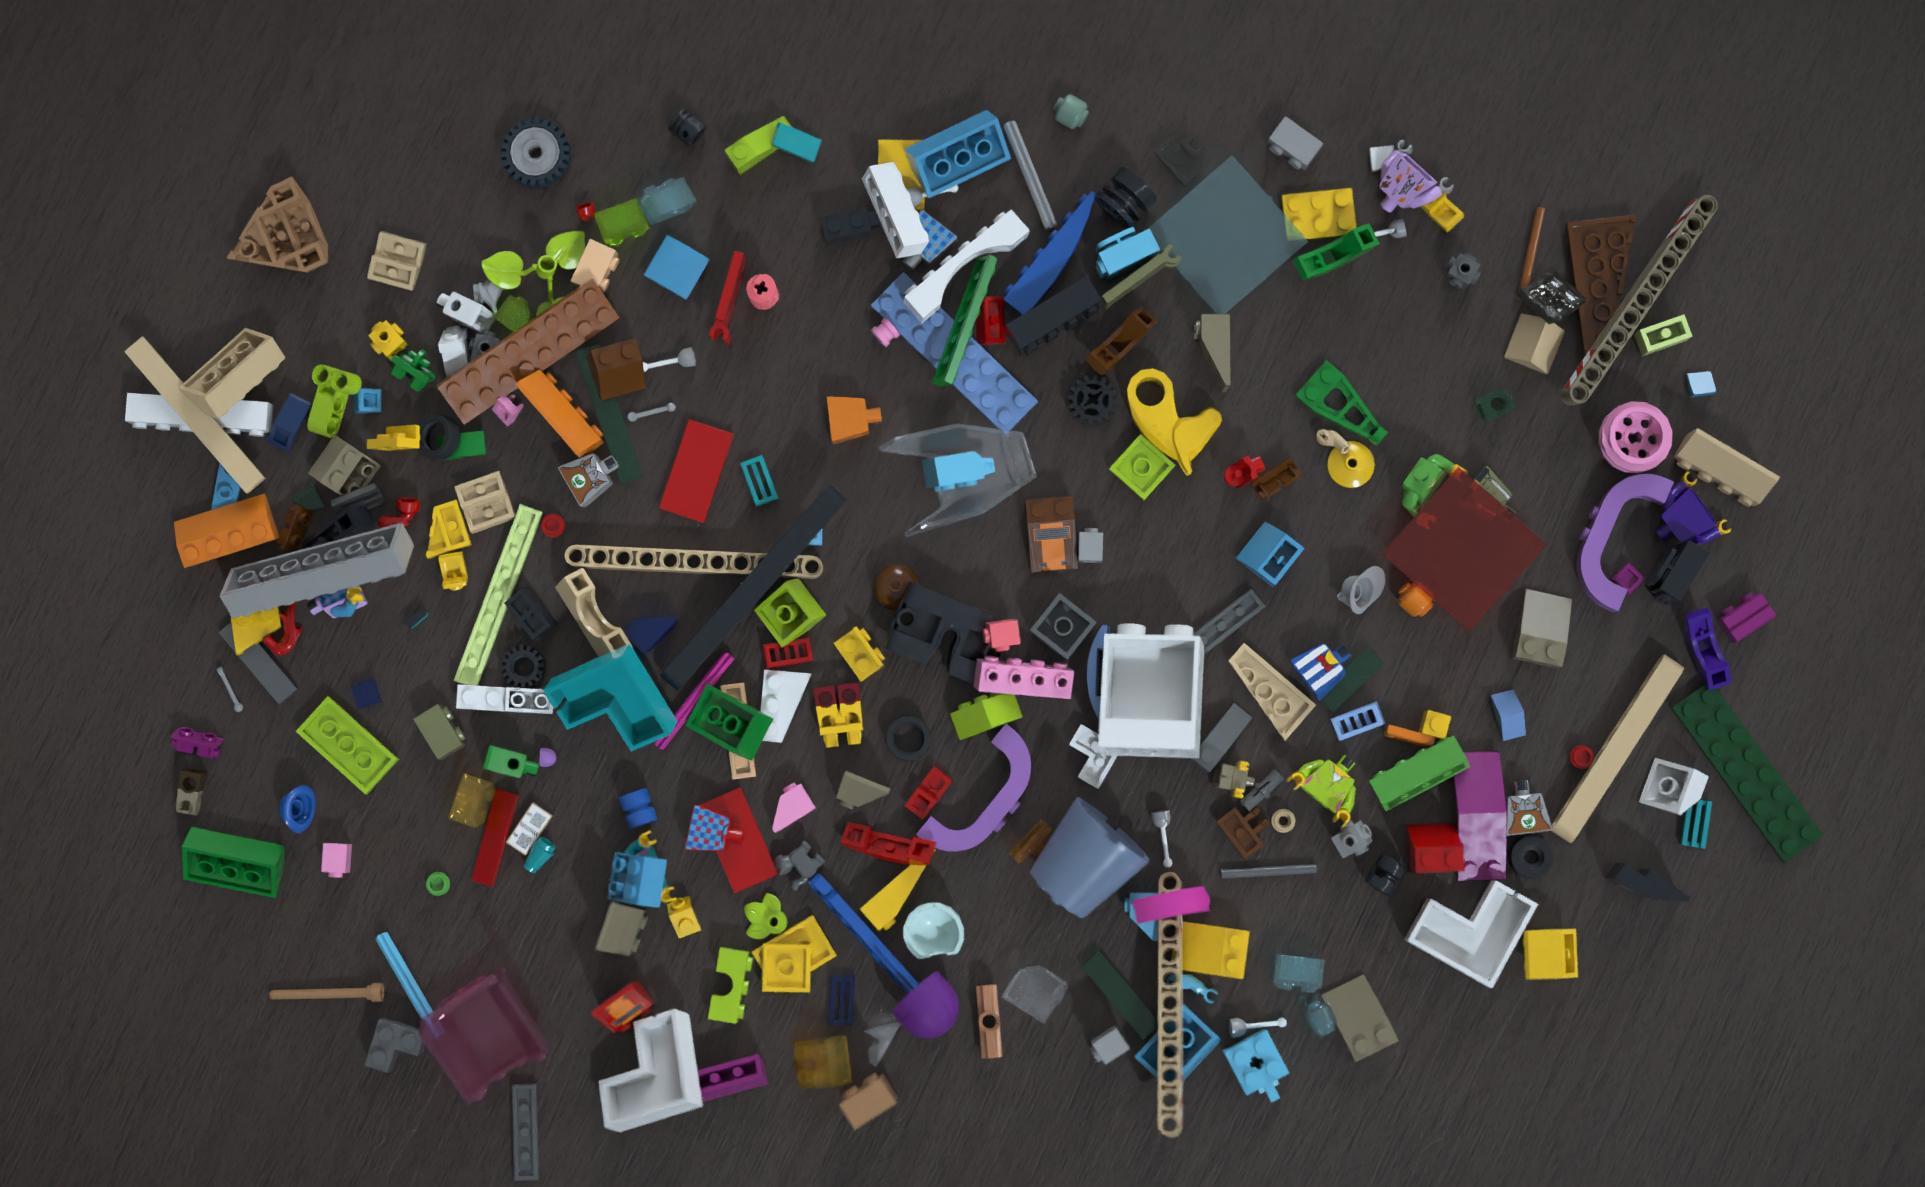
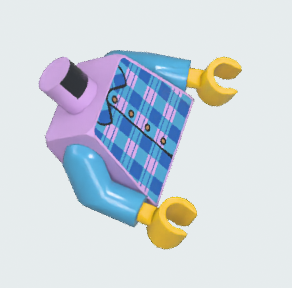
M360 585L355 588L338 590L333 594L319 595L307 603L313 615L324 610L332 618L351 617L356 609L367 605Z

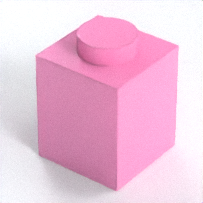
M323 843L321 872H328V877H343V873H350L352 844Z

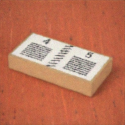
M532 803L506 843L522 854L527 855L534 841L539 838L553 815Z

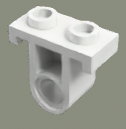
M451 326L442 333L438 346L440 353H442L447 377L471 362L467 342V328L460 329V326Z

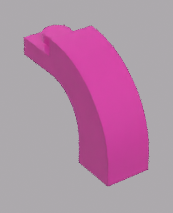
M1204 886L1132 900L1137 924L1210 911V898Z

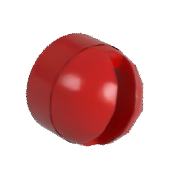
M587 202L575 208L578 217L582 221H588L587 217L589 216L592 220L596 215L593 202Z

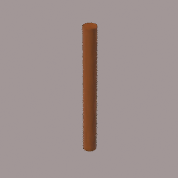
M1536 207L1517 295L1518 299L1526 300L1545 213V208Z

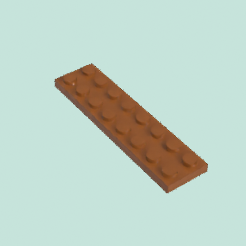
M590 279L436 386L465 425L497 403L499 397H505L516 390L518 387L515 384L538 370H545L619 319V316L595 281Z

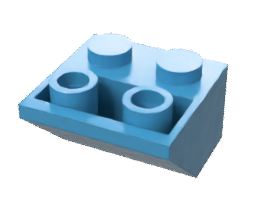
M1264 522L1236 559L1273 588L1305 548L1286 533Z
M615 852L608 899L660 908L667 860Z

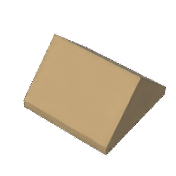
M1520 314L1504 358L1547 375L1565 331L1548 318Z

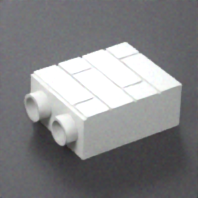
M1119 624L1117 626V634H1104L1098 744L1104 755L1199 758L1204 644L1200 636H1193V627L1167 625L1165 626L1164 635H1146V627L1143 625Z

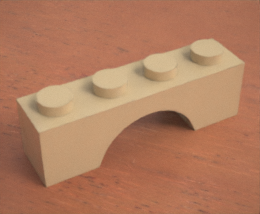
M584 568L564 577L556 585V590L598 657L630 643L622 629L611 625L601 614L595 599V586Z

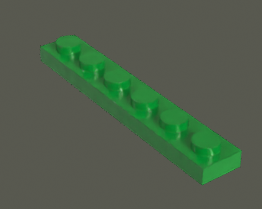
M991 254L977 257L932 380V383L939 387L952 385L957 377V369L960 361L964 358L966 344L972 336L974 322L980 314L982 300L988 292L987 286L995 272L997 258Z

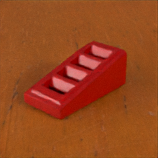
M809 637L793 640L784 647H781L778 642L761 646L765 670L813 661ZM800 644H802L804 657L801 658L798 648ZM790 646L793 647V653H794V658H795V659H791V657H790V651H789V647H790ZM779 648H783L785 660L781 661ZM769 650H773L775 662H771Z

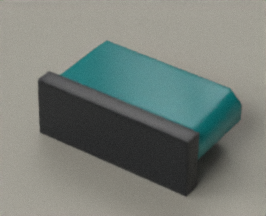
M421 608L404 623L409 629L414 628L428 616V613Z

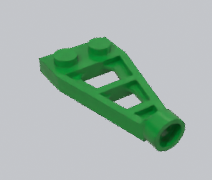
M1327 360L1295 395L1312 412L1369 440L1374 446H1377L1388 433L1377 423L1346 377ZM1334 388L1340 389L1347 399L1346 406L1340 411L1333 410L1324 404V398ZM1353 406L1364 416V421L1360 425H1354L1344 417L1345 413ZM1376 429L1377 431L1374 435H1370V431Z

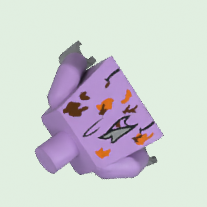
M1404 140L1398 142V150H1394L1382 163L1379 187L1387 196L1380 205L1388 212H1392L1397 204L1402 208H1417L1429 204L1440 197L1442 193H1451L1454 186L1451 185L1449 188L1443 187V184L1449 179L1447 177L1441 179L1439 186H1435L1438 182L1409 157L1412 153V145H1409L1407 149H1401L1405 145Z

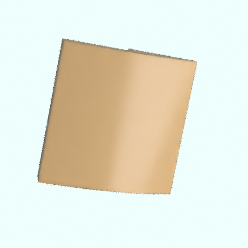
M379 232L375 255H372L367 278L413 290L427 244L390 233Z
M499 471L454 486L472 534L515 518L516 515Z

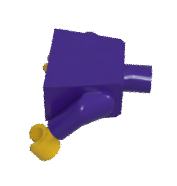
M1686 472L1680 481L1671 488L1666 502L1662 505L1664 513L1661 516L1666 523L1656 529L1662 541L1675 535L1680 542L1690 540L1695 544H1703L1717 538L1719 535L1731 532V528L1727 530L1722 529V523L1727 520L1716 522L1695 493L1692 486L1697 482V478L1693 482H1689L1686 476L1690 472Z

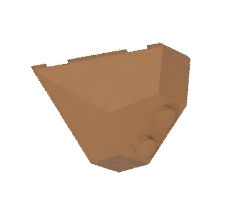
M293 177L287 178L269 188L266 193L267 197L262 205L256 209L238 238L240 240L235 249L230 251L227 259L307 273L328 263V244L310 201Z

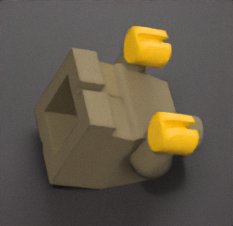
M1240 760L1235 766L1216 764L1212 787L1230 790L1233 797L1243 798L1242 792L1244 793L1245 786L1253 787L1255 782L1253 777L1247 776L1249 762Z

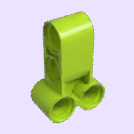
M320 364L312 372V380L318 385L307 426L309 431L333 438L339 430L349 394L354 395L358 393L361 389L362 381L354 373Z

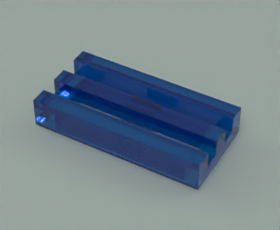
M831 976L829 1024L853 1025L856 977ZM836 981H841L839 1019L837 1020L834 1019ZM846 982H850L848 1020H843Z

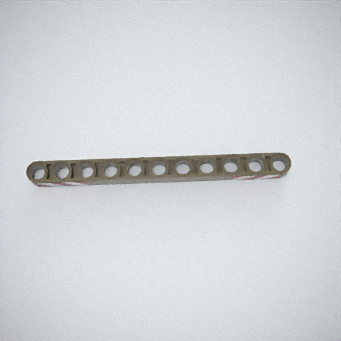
M1704 195L1693 199L1688 204L1562 389L1561 398L1565 404L1573 406L1584 403L1589 399L1716 212L1717 201L1713 196ZM1700 203L1704 204L1705 212L1702 211ZM1688 221L1692 223V230L1688 228ZM1675 240H1678L1680 243L1679 249L1675 245ZM1663 258L1667 261V268L1662 263ZM1650 276H1651V277L1654 279V281H1655V285H1654V286H1652V285L1650 284V281H1649ZM1637 295L1642 299L1641 305L1637 302ZM1624 314L1628 315L1629 324L1625 322ZM1612 332L1617 337L1616 343L1611 339ZM1599 351L1604 355L1603 362L1598 357ZM1586 370L1591 374L1590 381L1585 376ZM1573 389H1576L1578 392L1577 399L1573 397Z

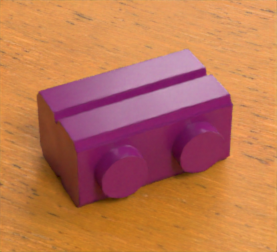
M1750 592L1739 599L1740 605L1735 608L1730 605L1720 612L1722 617L1717 619V622L1732 643L1740 641L1776 617L1775 612L1761 593L1753 595Z

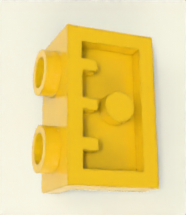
M420 426L387 427L386 434H378L377 439H367V449L387 451L418 449Z
M856 626L852 631L837 640L834 645L862 682L884 666L881 661L885 658L877 647L875 649L871 648L868 643L871 638L864 628L859 630Z

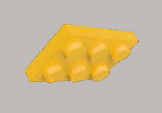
M1352 188L1281 196L1286 243L1342 237L1356 228Z

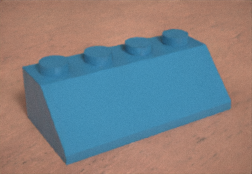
M988 110L905 149L911 169L928 198L1011 159L998 118Z

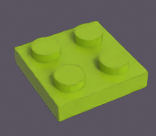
M1140 434L1109 470L1144 501L1176 465Z

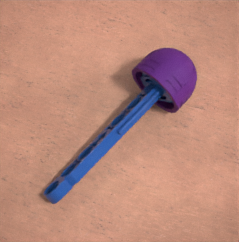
M819 873L809 879L808 883L813 891L825 902L829 909L907 995L892 1011V1014L911 1034L921 1038H934L946 1033L957 1019L959 1001L956 992L945 978L937 971L918 984Z

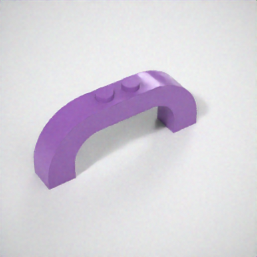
M1654 474L1634 475L1613 485L1601 498L1598 506L1592 508L1589 515L1591 523L1588 528L1585 527L1579 539L1582 543L1577 555L1576 571L1583 591L1598 606L1613 613L1619 611L1628 590L1609 581L1603 574L1600 565L1601 554L1622 506L1626 501L1633 498L1645 499L1660 506L1666 502L1674 481Z
M1005 724L991 741L1008 758L1011 772L1006 785L976 822L964 830H950L931 816L916 834L919 838L935 841L937 843L935 848L940 850L962 851L981 843L993 830L998 832L1006 823L1003 817L1007 812L1013 814L1021 804L1018 799L1026 789L1031 773V760L1027 746L1015 730Z

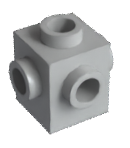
M1351 820L1345 827L1340 826L1341 831L1331 837L1342 858L1353 853L1358 856L1368 850L1367 845L1373 841L1369 827L1363 824L1361 820L1353 823Z

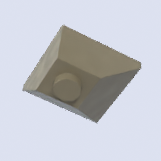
M845 771L836 798L841 800L840 805L853 809L854 805L860 807L890 794L892 789Z

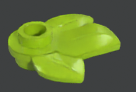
M766 893L763 903L752 902L744 907L746 917L752 922L746 931L749 937L765 939L770 934L782 933L787 927V917L781 912V902L772 894ZM773 918H777L778 924L776 926L772 925Z

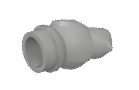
M489 279L485 283L473 284L474 301L480 304L487 303L491 307L493 314L498 315L496 304L504 289L495 286Z

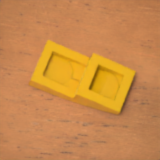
M1443 193L1429 204L1420 206L1447 233L1464 218L1463 212L1447 199L1446 194Z

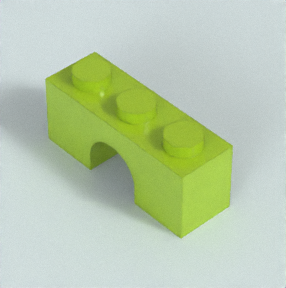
M720 947L716 971L728 974L733 981V988L727 995H712L708 1019L735 1024L738 1023L739 1019H743L745 1005L741 1004L742 996L747 995L749 981L745 980L747 971L751 972L753 957H749L750 951Z

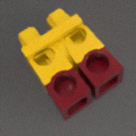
M859 683L837 685L840 708L837 706L835 686L813 688L820 735H823L826 748L839 746L838 733L847 732L848 745L861 743V730L864 729Z

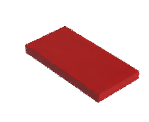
M689 420L659 509L705 523L734 434Z
M741 787L700 804V806L732 818L730 828L744 831L741 845L727 842L725 851H716L734 893L778 875Z

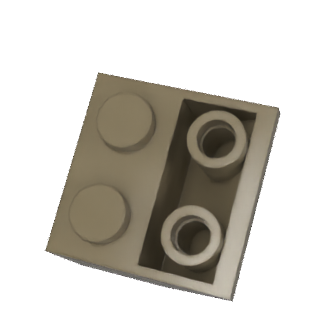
M334 435L308 474L343 496L367 486L381 465Z

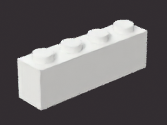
M894 162L869 166L862 177V181L896 258L921 254L929 242L928 234L921 225L919 214L914 209L910 193L903 184L901 173L897 170Z

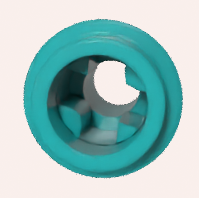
M544 837L535 840L523 865L524 868L535 874L555 854L556 846Z

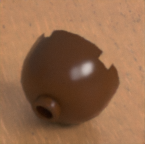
M902 564L885 566L874 578L873 591L875 598L881 606L888 610L896 611L909 581L919 585L917 575L912 569Z

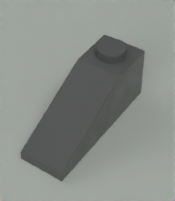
M1233 703L1200 744L1199 758L1190 759L1209 773L1252 717Z

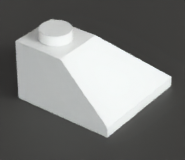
M1655 758L1639 802L1681 815L1701 799L1709 776L1696 769Z

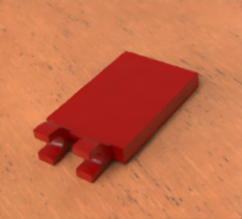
M734 251L715 316V323L709 332V336L713 341L717 340L719 334H723L722 339L725 340L724 343L730 345L731 342L728 327L747 265L744 253Z

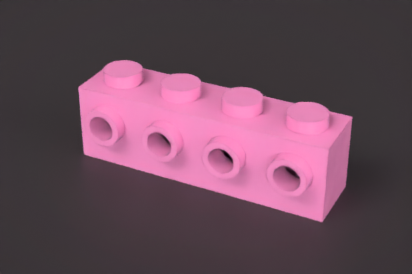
M985 656L984 659L977 658L973 686L978 691L1071 699L1074 671L1068 667L1067 663L1063 662L1045 665V662L1041 660H1031L1030 663H1023L1018 658H1008L1007 661H1000L998 657Z

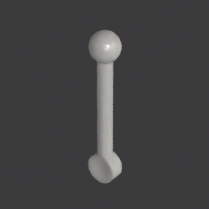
M668 403L667 406L637 414L630 412L628 419L631 422H635L640 417L667 410L672 412L676 406L674 403Z
M218 667L217 672L221 676L234 703V710L241 712L243 705L238 702L223 667Z

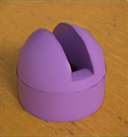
M541 748L540 767L552 766L557 759L556 753L552 749Z

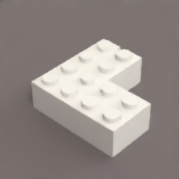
M1491 880L1469 920L1436 901L1426 898L1404 940L1484 986L1493 988L1538 904L1521 894L1514 893V890L1498 881Z
M672 1009L657 1014L656 1017L651 1016L633 1022L640 1068L599 1081L605 1128L622 1132L703 1106L689 1014Z

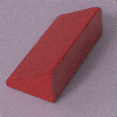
M985 296L983 298L980 314L976 319L977 343L979 345L1006 343L1003 297Z

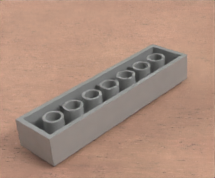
M403 523L231 568L220 598L232 618L246 617L254 612L268 611L274 607L291 605L296 601L304 599L310 600L326 593L333 594L338 590L355 588L360 584L368 582L375 583L391 576L397 577L405 573L414 544Z

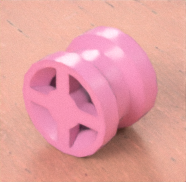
M886 318L881 320V324L878 327L871 329L874 336L885 347L890 344V340L900 336L896 328Z

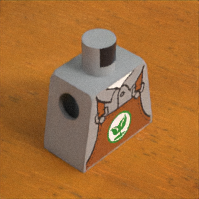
M590 454L561 465L558 469L579 506L587 507L613 484L609 473L619 468V465L612 455L601 461L598 455Z
M1528 780L1514 782L1515 796L1505 797L1507 811L1506 836L1551 831L1552 826L1542 794H1530Z

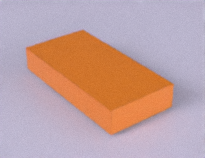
M1393 725L1386 726L1384 731L1385 737L1425 748L1433 746L1435 740L1433 736Z

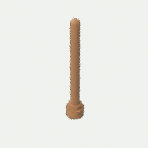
M372 983L367 988L272 990L269 993V997L273 1000L367 998V1000L372 1002H383L384 985L383 983Z

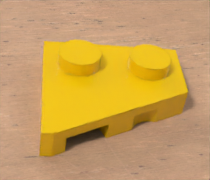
M458 500L435 506L432 515L433 523L429 534V547L426 552L427 558L431 559L471 546V540Z
M278 606L268 611L254 612L246 617H231L236 656L241 655L246 649L262 641L267 634H272L281 628Z

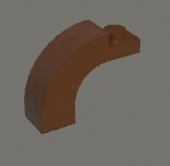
M1141 305L1129 315L1106 341L1094 349L1085 360L1092 369L1102 376L1105 372H1109L1150 332L1158 321Z

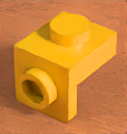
M463 551L439 555L443 589L459 590L466 586L468 574Z
M689 896L676 898L675 901L667 904L668 914L678 938L701 930Z

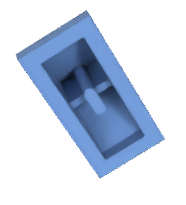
M1514 689L1490 695L1502 741L1525 736L1524 710Z

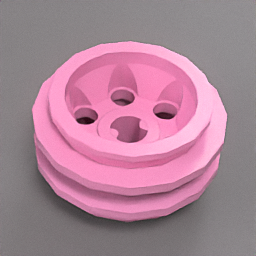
M1631 401L1618 406L1604 418L1599 429L1598 444L1603 457L1612 467L1625 473H1642L1653 469L1667 457L1672 446V429L1667 417L1657 407L1646 402ZM1624 418L1631 420L1630 426L1624 425ZM1642 420L1649 424L1648 428L1641 426ZM1615 432L1620 433L1619 440H1616ZM1635 435L1637 442L1630 443L1628 436ZM1649 436L1655 437V444L1649 443ZM1621 448H1622L1624 451H1627V452H1628V455H1626L1625 453H1623V452L1621 451ZM1639 450L1645 451V458H1640L1638 456Z

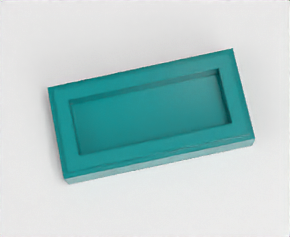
M780 122L777 123L770 145L809 162H814L821 140Z

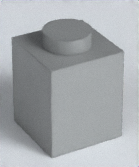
M1084 528V532H1079L1078 562L1102 563L1103 533H1098L1096 528Z

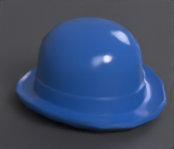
M301 785L284 795L280 800L278 807L279 815L286 822L289 829L295 833L305 831L313 820L316 808V797L313 790L309 786Z

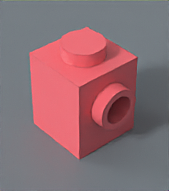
M1008 619L985 623L986 629H983L984 642L988 643L989 647L995 648V651L1009 650L1010 645L1020 644L1017 620Z

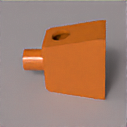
M827 397L833 444L868 435V423L882 422L881 408L867 409L864 398Z

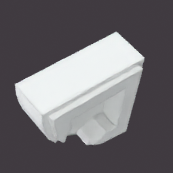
M1393 145L1369 149L1372 172L1382 169V163L1393 152Z

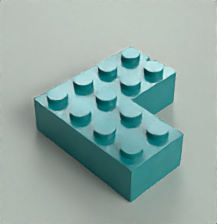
M630 643L551 678L543 690L553 708L558 707L563 698H566L556 713L567 730L607 713L630 751L671 735L678 722Z

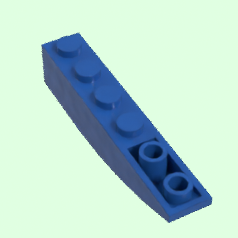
M1093 191L1088 196L1084 194L1076 204L1078 208L1074 213L1069 212L1061 222L1064 225L1059 232L1054 230L1047 239L1049 244L1045 249L1039 248L1032 257L1034 260L1030 267L1025 266L1017 276L1020 278L1015 285L1010 284L1004 291L1003 295L1005 298L1003 303L1017 315L1021 316L1036 307L1054 286L1068 265L1087 224L1095 199Z

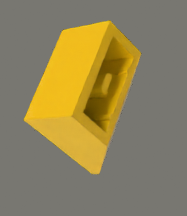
M1576 929L1524 931L1523 945L1525 950L1524 969L1526 979L1578 977Z

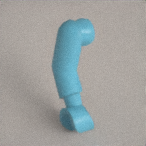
M1175 974L1167 978L1166 985L1175 984L1177 979ZM1183 974V989H1192L1197 994L1201 993L1208 1003L1215 1002L1207 996V993L1210 991L1218 994L1215 988L1208 989L1204 986V983L1193 975Z

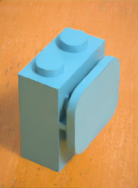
M1131 227L1098 243L1096 246L1098 258L1095 268L1100 278L1104 277L1106 282H1109L1145 265L1159 255L1160 248L1150 228L1135 235L1136 231L1134 227Z

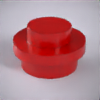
M549 514L543 518L541 529L548 537H558L563 533L565 523L559 515Z
M1579 745L1571 750L1570 762L1574 767L1585 769L1593 763L1594 754L1589 747Z

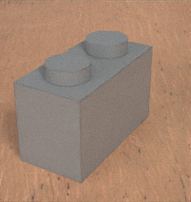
M1286 116L1267 142L1270 146L1269 149L1278 156L1282 154L1289 159L1288 163L1296 169L1301 168L1304 171L1323 145L1320 140Z
M1112 1026L1091 1040L1093 1046L1089 1048L1098 1062L1103 1060L1105 1065L1130 1049L1115 1026Z

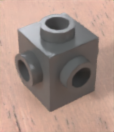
M1460 253L1456 259L1451 257L1445 267L1448 272L1444 278L1452 286L1465 290L1469 284L1474 285L1481 273L1477 271L1480 264L1476 262L1477 259L1472 255ZM1461 267L1468 270V272H1462Z
M483 331L482 335L476 333V338H471L469 352H472L470 361L484 353L486 345H489L491 348L501 341V339L496 338V333Z

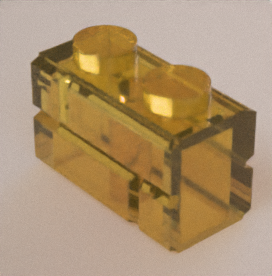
M463 773L448 819L478 828L479 824L483 825L487 816V811L484 810L487 801H492L495 793V788H492L493 782Z

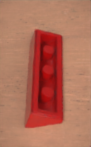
M496 789L471 881L495 887L519 794Z

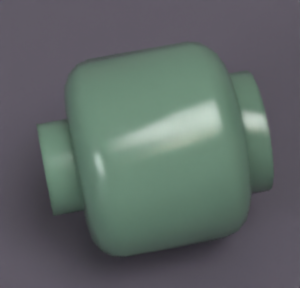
M1068 94L1064 99L1060 97L1053 108L1057 111L1055 119L1070 129H1075L1077 126L1081 127L1089 114L1087 104L1072 94Z

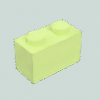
M1681 315L1641 329L1634 336L1640 353L1644 356L1685 342L1692 337L1685 315Z

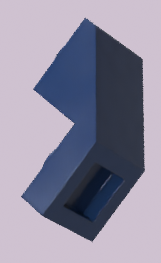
M290 393L273 423L267 442L289 452L293 448L298 430L307 420L312 403Z

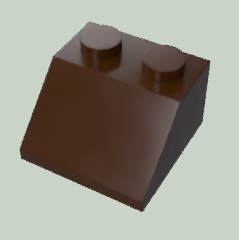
M635 338L591 350L587 355L586 359L601 401L646 388L643 360Z

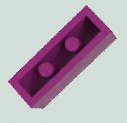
M759 1054L697 1071L702 1102L769 1084L765 1063Z

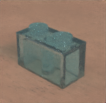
M683 177L677 180L670 178L658 187H655V185L647 187L642 191L643 195L637 201L650 225L685 213L697 202Z
M1275 954L1272 982L1277 983V988L1291 990L1293 985L1301 986V991L1315 993V988L1322 989L1325 960Z

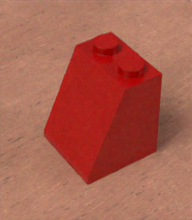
M1454 823L1406 825L1408 872L1465 871L1464 848Z

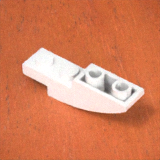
M457 685L456 709L553 714V706L544 694L543 689Z

